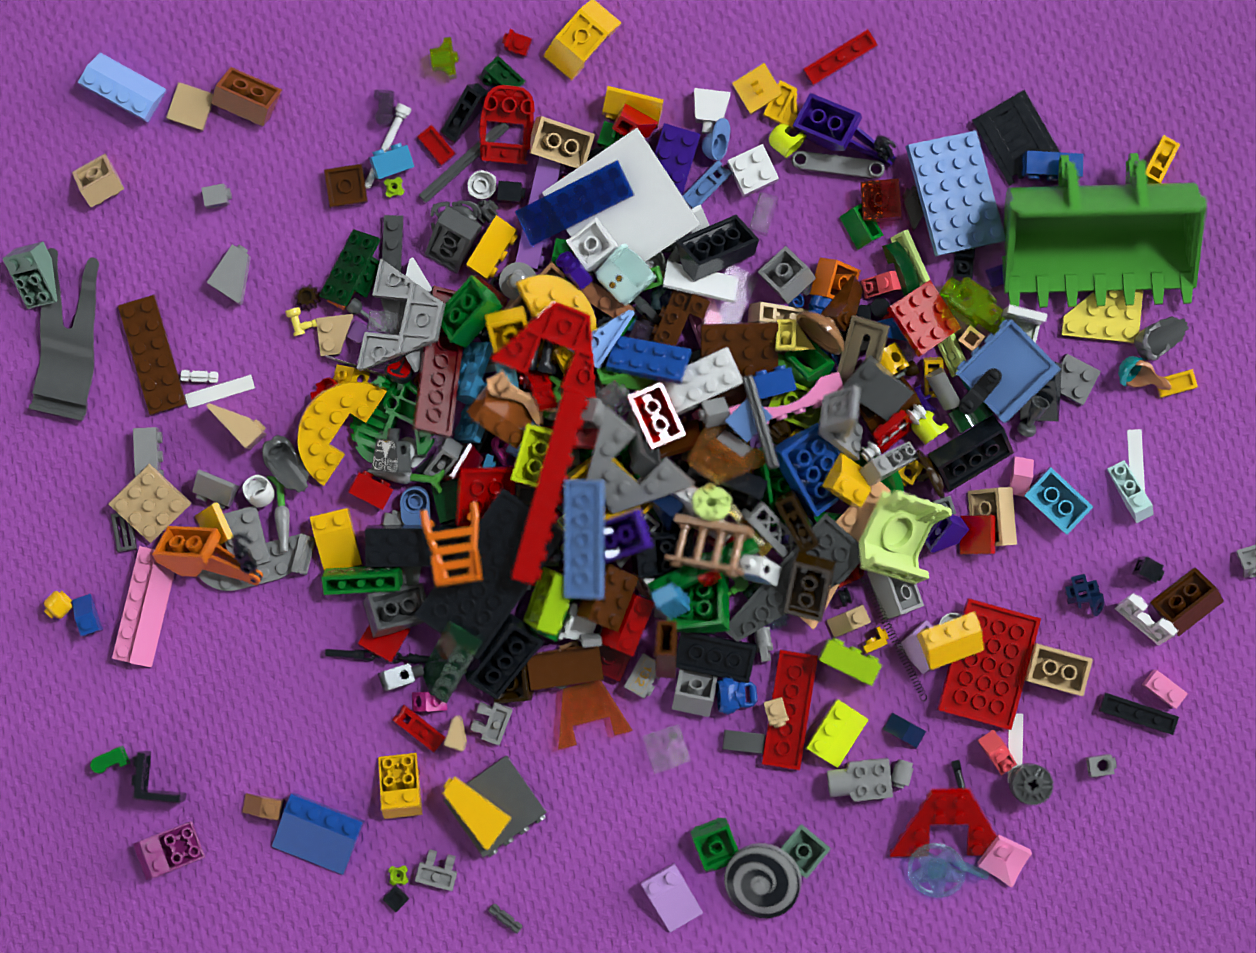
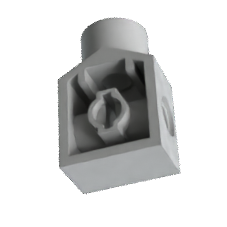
M889 758L849 761L845 769L827 770L830 797L850 795L853 801L893 797Z

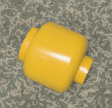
M62 590L60 592L53 591L43 602L46 607L44 612L51 619L54 616L62 619L72 609V599Z

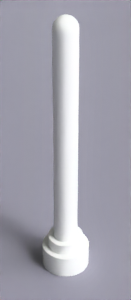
M400 103L397 104L395 108L396 117L381 147L384 152L389 150L402 120L409 116L411 108ZM372 168L365 181L366 189H370L375 180Z

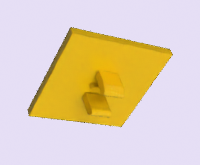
M765 63L732 82L750 114L783 95Z

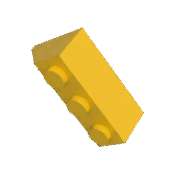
M607 86L602 115H606V119L615 121L616 116L626 103L656 120L658 124L655 128H658L663 110V99Z
M496 215L468 260L467 268L487 281L490 277L494 278L498 271L496 266L500 261L503 262L508 255L507 248L509 245L513 246L518 238L516 235L517 229Z
M975 612L916 634L930 670L984 650L982 630Z

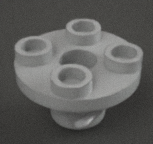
M511 263L501 272L499 286L507 298L515 300L520 295L515 283L521 279L537 275L525 263Z

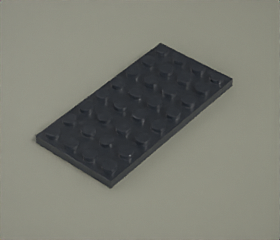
M502 488L479 521L477 549L482 580L449 586H434L414 615L477 659L480 658L531 585V583L511 578L531 507L504 488ZM551 524L549 531L553 533L550 544H545L544 550L547 551L545 562H540V570L565 536V530L556 524ZM470 536L465 543H470ZM469 551L458 552L452 561L469 559ZM468 567L446 571L449 577L467 575Z

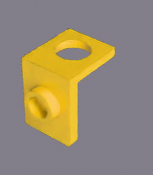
M337 364L333 379L338 384L349 381L357 382L358 376L362 374L363 382H368L370 373Z

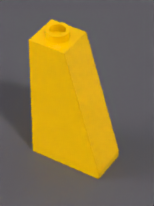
M456 776L453 780L449 777L443 785V788H445L443 794L482 846L488 850L512 817Z

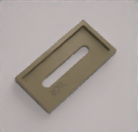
M856 315L852 316L844 344V351L842 352L837 370L843 385L855 371L865 334L870 335L865 359L871 355L879 363L881 362L890 326Z

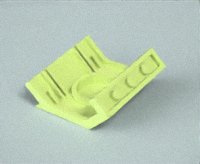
M883 491L859 540L861 568L912 584L929 579L928 571L919 569L918 557L932 526L951 517V509L941 504L932 503L929 500L916 498L914 495L904 494L902 491L892 493Z

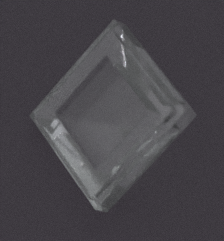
M909 342L897 344L907 361L914 360L912 347Z

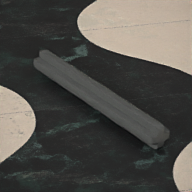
M746 376L743 378V383L767 466L773 469L779 466L754 378L753 376Z

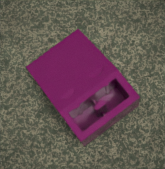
M192 821L133 844L146 880L205 857Z

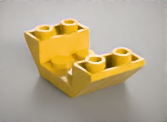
M590 0L577 11L557 34L543 57L570 80H573L584 68V63L607 37L610 38L622 23L598 2Z

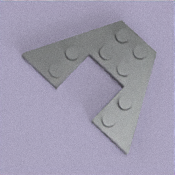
M380 259L373 296L377 298L406 300L407 303L400 335L364 332L357 365L359 371L438 342L445 304L386 261Z
M606 407L587 480H604V506L614 514L694 485V481L666 457L640 484L613 462L614 456L636 434V431L609 407Z

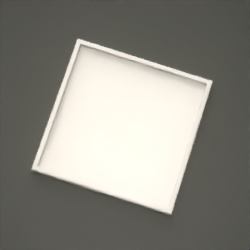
M638 128L542 192L571 237L597 217L618 247L622 244H627L628 248L640 256L644 262L701 225Z

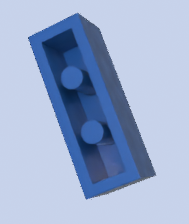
M1026 151L1023 153L1022 176L1028 177V180H1039V177L1047 178V181H1058L1059 156L1068 155L1069 162L1075 163V170H1078V179L1083 177L1084 154Z

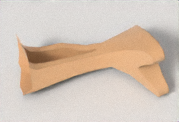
M503 370L492 378L487 379L488 389L493 395L523 403L537 425L543 424L544 411L556 412V408L539 411L532 393L519 390L511 384Z

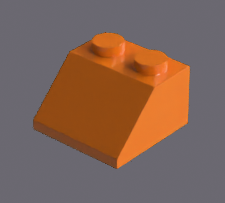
M820 257L815 273L816 279L813 281L810 294L833 300L852 275L858 280L861 270L836 259Z

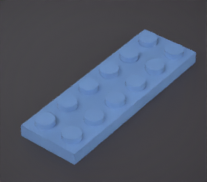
M565 480V597L604 598V480Z

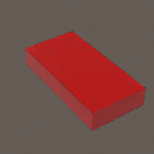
M432 124L417 136L441 167L456 155Z

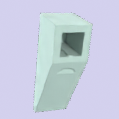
M1125 460L1108 468L1107 470L1135 522L1138 523L1152 516L1153 505Z

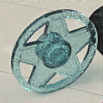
M932 843L919 847L911 855L908 862V876L913 886L921 893L930 897L942 898L954 894L961 888L965 880L966 868L963 859L954 849L943 844ZM941 849L943 851L935 857L927 850ZM917 856L922 867L912 872V865ZM953 856L960 864L961 871L950 866ZM929 882L932 891L923 888L918 883ZM946 882H959L954 888L944 892Z

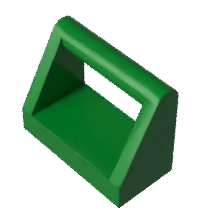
M809 339L815 349L789 350L784 354V357L807 381H813L829 375L835 362L817 344ZM801 357L813 371L809 372L796 358Z

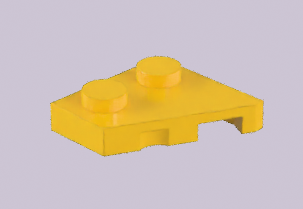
M780 80L778 86L783 95L768 103L763 116L780 124H787L790 126V129L796 131L793 124L797 118V88Z

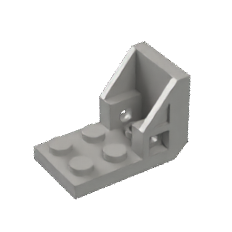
M856 385L823 396L819 434L853 461L860 459L863 427L857 423L860 388Z

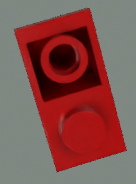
M625 103L616 116L612 129L625 136L638 128L644 138H649L658 122Z

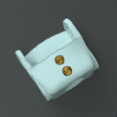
M622 244L595 273L603 286L618 302L623 303L625 306L630 304L657 278L644 260L629 249L627 244Z

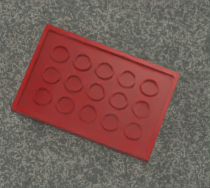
M967 598L962 616L975 612L982 630L984 650L949 663L937 710L1012 730L1041 618Z

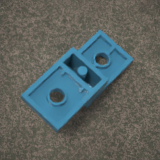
M472 342L463 350L456 400L466 405L461 412V419L455 429L453 438L458 443H480L485 427L471 418L467 410L487 385V383L482 381L493 351V346L490 342Z

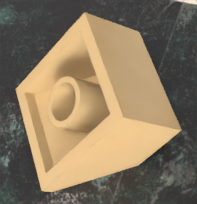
M106 154L72 172L81 194L90 207L101 204L107 198L117 195L124 189Z

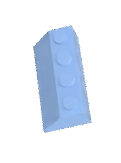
M101 53L87 65L78 81L82 87L147 123L167 91L165 88Z

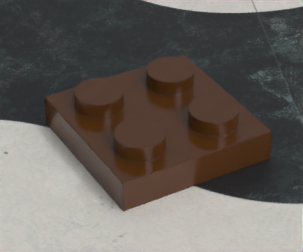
M362 164L324 169L330 208L368 202Z

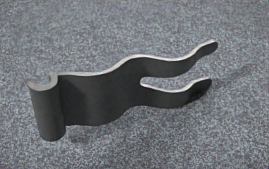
M49 248L48 252L53 264L57 302L41 306V356L32 392L33 401L29 405V409L83 421L87 413V399L94 373V323L99 261L93 257L87 261L82 277L80 298L73 327L66 328L63 324L62 298L58 275V251L54 248Z

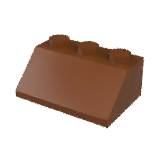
M230 67L215 86L211 104L250 120L255 124L264 126L273 113L282 89Z
M488 384L467 410L474 421L516 449L523 440L527 424H531L533 419L523 403L493 395L488 389Z

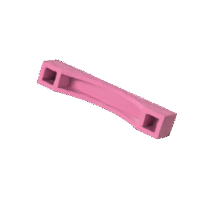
M836 372L819 378L814 387L796 402L780 407L764 408L773 416L771 419L776 418L778 421L788 418L787 414L794 412L795 415L806 412L805 408L812 406L813 409L821 407L824 395L844 389L840 374ZM737 405V406H734V407L729 408V411H730L729 416H730L740 405Z

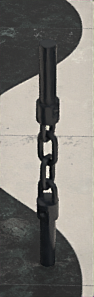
M325 649V656L354 658V660L364 661L381 658L373 653L370 655L372 658H364L365 653H372L368 650ZM398 652L397 655L399 656H397V659L399 660H393L392 662L399 663L402 660H408V664L429 663L447 665L448 657L425 656L416 653L402 656Z

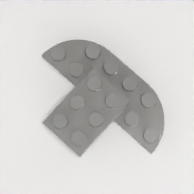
M251 506L223 514L232 535L242 533L252 540V544H249L247 541L239 539L241 544L249 548L252 557L256 561L257 570L263 574L259 584L281 579L292 572L291 569L300 534L288 538V552L282 553L279 540L266 543L257 507ZM230 539L225 543L227 551L233 554V545ZM202 570L198 575L209 586L223 591H235L255 586L248 582L207 570Z

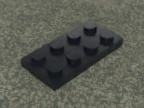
M681 632L677 648L676 668L749 683L757 645L742 641L737 642L733 639L705 633Z

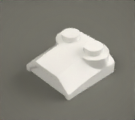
M597 217L570 239L566 240L588 272L602 266L607 258L618 248L617 243L611 238Z

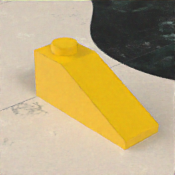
M1165 135L1161 138L1146 165L1147 184L1162 182L1180 146L1179 143Z

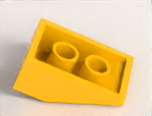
M349 508L310 517L324 571L326 568L362 565Z

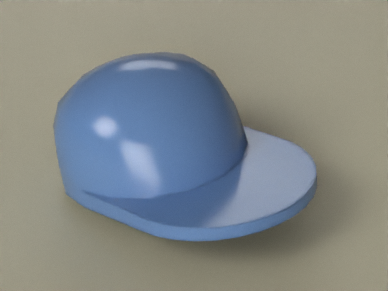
M720 118L715 123L713 132L708 134L702 142V151L709 159L721 160L726 154L730 137V124L727 119Z
M420 486L407 488L401 496V518L405 525H422L420 511L422 510L428 511V518L430 519L429 494Z

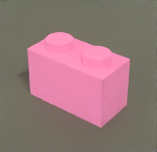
M1152 670L1142 683V686L1173 709H1177L1188 694L1158 670Z

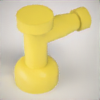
M300 307L285 311L286 316L292 320L295 331L293 333L294 337L305 334L304 330L317 327L315 319L300 323L298 317L301 314Z

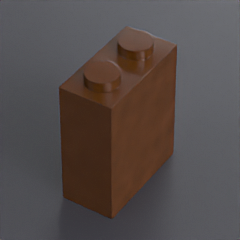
M657 621L656 677L675 678L677 621Z

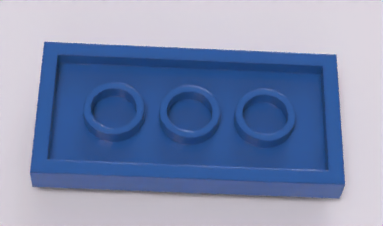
M620 336L612 347L606 369L607 371L681 385L692 353L691 349Z

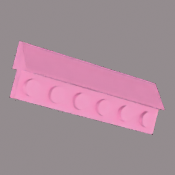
M139 546L112 659L152 667L175 572L156 562L152 555L155 549Z

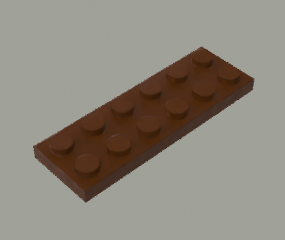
M151 295L117 305L149 415L187 405L156 296Z

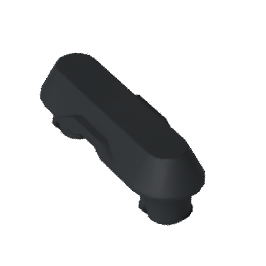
M991 368L987 370L959 403V409L963 414H972L1000 383L1002 375L998 369Z

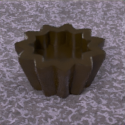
M311 284L307 286L301 285V289H296L297 295L294 296L297 300L296 305H301L302 310L307 308L308 311H311L312 307L317 308V303L321 302L319 298L320 292H317L318 288L312 287Z
M784 419L778 420L769 429L772 443L778 445L791 436L789 424Z

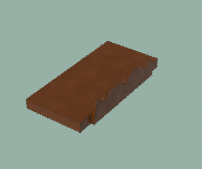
M683 416V419L679 420L686 435L674 442L659 447L661 459L703 447L698 419L688 421Z
M575 646L536 652L527 663L531 690L604 680L599 646Z

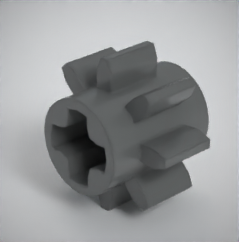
M490 199L488 201L481 200L477 204L482 213L478 215L477 219L482 223H485V221L491 223L495 216H498L496 210L499 207Z

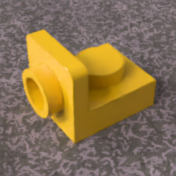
M880 626L875 628L880 639L873 637L866 640V645L862 646L865 653L888 644L886 640L889 637L885 628L882 630Z

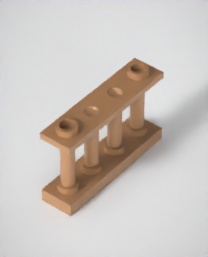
M682 514L675 515L674 521L681 530L674 556L665 555V559L671 566L681 568L684 565L723 572L726 576L736 578L737 575L744 576V572L737 565L743 540L753 538L754 531L750 526L722 521H708L699 517ZM691 528L698 529L697 531L699 532L693 559L682 557L687 534ZM709 531L716 532L717 539L711 562L700 561L706 534H709ZM727 535H733L736 540L730 565L719 564L724 539Z

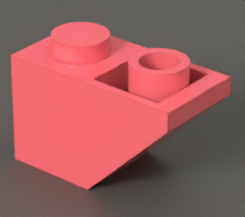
M896 271L885 272L861 280L865 299L902 290Z
M994 730L978 740L983 751L1001 776L1017 765L1006 744Z

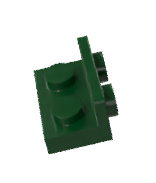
M499 56L492 60L479 76L483 84L490 89L499 85L522 87L526 82Z

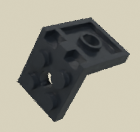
M152 751L137 752V756L135 755L133 759V767H136V772L132 776L131 786L134 787L133 799L175 803L185 801L186 793L148 790Z

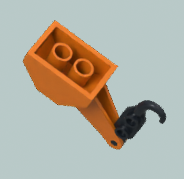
M168 526L152 554L157 563L180 576L197 577L202 570H207L253 585H259L263 577L262 572L257 570L256 561L252 557L249 548L239 541V539H243L252 544V540L242 533H235L231 537L233 545L232 554L217 544L221 538L217 528Z

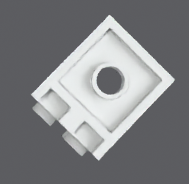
M1009 305L1003 310L1001 323L1012 319L1036 343L1040 325L1046 322L1047 314Z

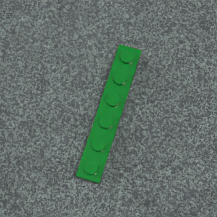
M754 536L752 539L746 538V540H743L739 561L743 555L751 556L760 551ZM735 540L722 547L719 564L730 565ZM713 551L702 556L700 561L711 562ZM682 566L648 583L651 592L671 582L676 587L680 586L683 590L699 582L698 576L710 570Z

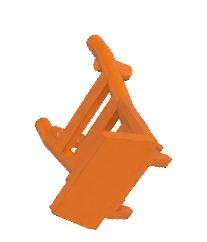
M477 502L470 503L471 513L468 515V519L471 521V527L432 532L431 529L434 528L435 523L429 520L427 510L420 511L422 528L433 555L431 558L435 587L482 580L477 549L479 530ZM470 535V543L438 547L435 541ZM469 551V559L443 562L441 555ZM468 567L467 575L449 577L446 571Z

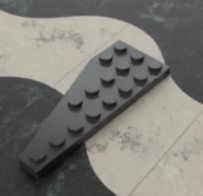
M825 513L813 527L820 545L805 553L836 561L831 584L832 588L849 576L861 562L859 542ZM798 545L779 565L782 567V572L777 586L762 584L730 620V631L725 632L737 642L787 614L784 612L793 564L798 553L801 552Z

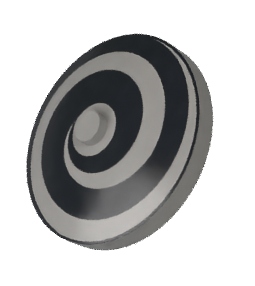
M756 843L741 848L731 857L724 874L726 892L731 901L744 913L757 918H774L786 913L793 907L801 891V874L797 864L785 851L770 844Z

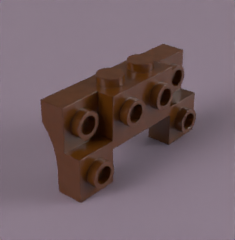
M674 290L667 308L662 307L659 315L662 318L660 325L655 324L651 334L655 336L653 342L676 346L689 313L704 319L711 301L696 294Z

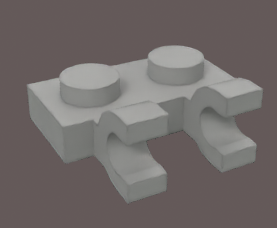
M480 702L477 712L489 716L487 724L485 725L473 719L470 730L482 733V740L500 745L513 709L494 702L493 707Z
M430 849L426 863L420 862L415 882L453 891L458 872L452 870L456 856L448 854L445 868L435 866L434 862L437 851Z

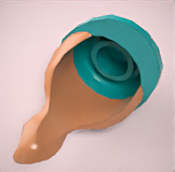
M1129 356L1119 366L1118 375L1120 377V384L1123 386L1137 388L1153 384L1159 389H1171L1168 380L1158 376L1153 366L1142 357Z

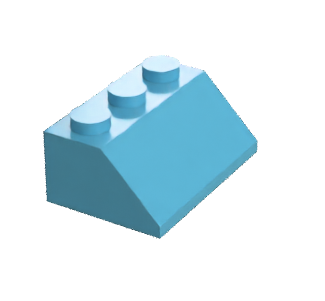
M1051 467L1035 481L1024 495L1066 535L1093 508L1083 496Z

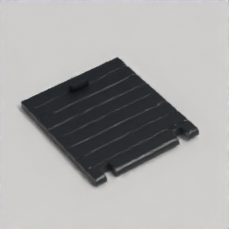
M1025 89L972 119L974 126L1009 186L1015 183L1012 178L1015 174L1019 180L1025 177L1022 176L1023 153L1026 151L1060 152Z

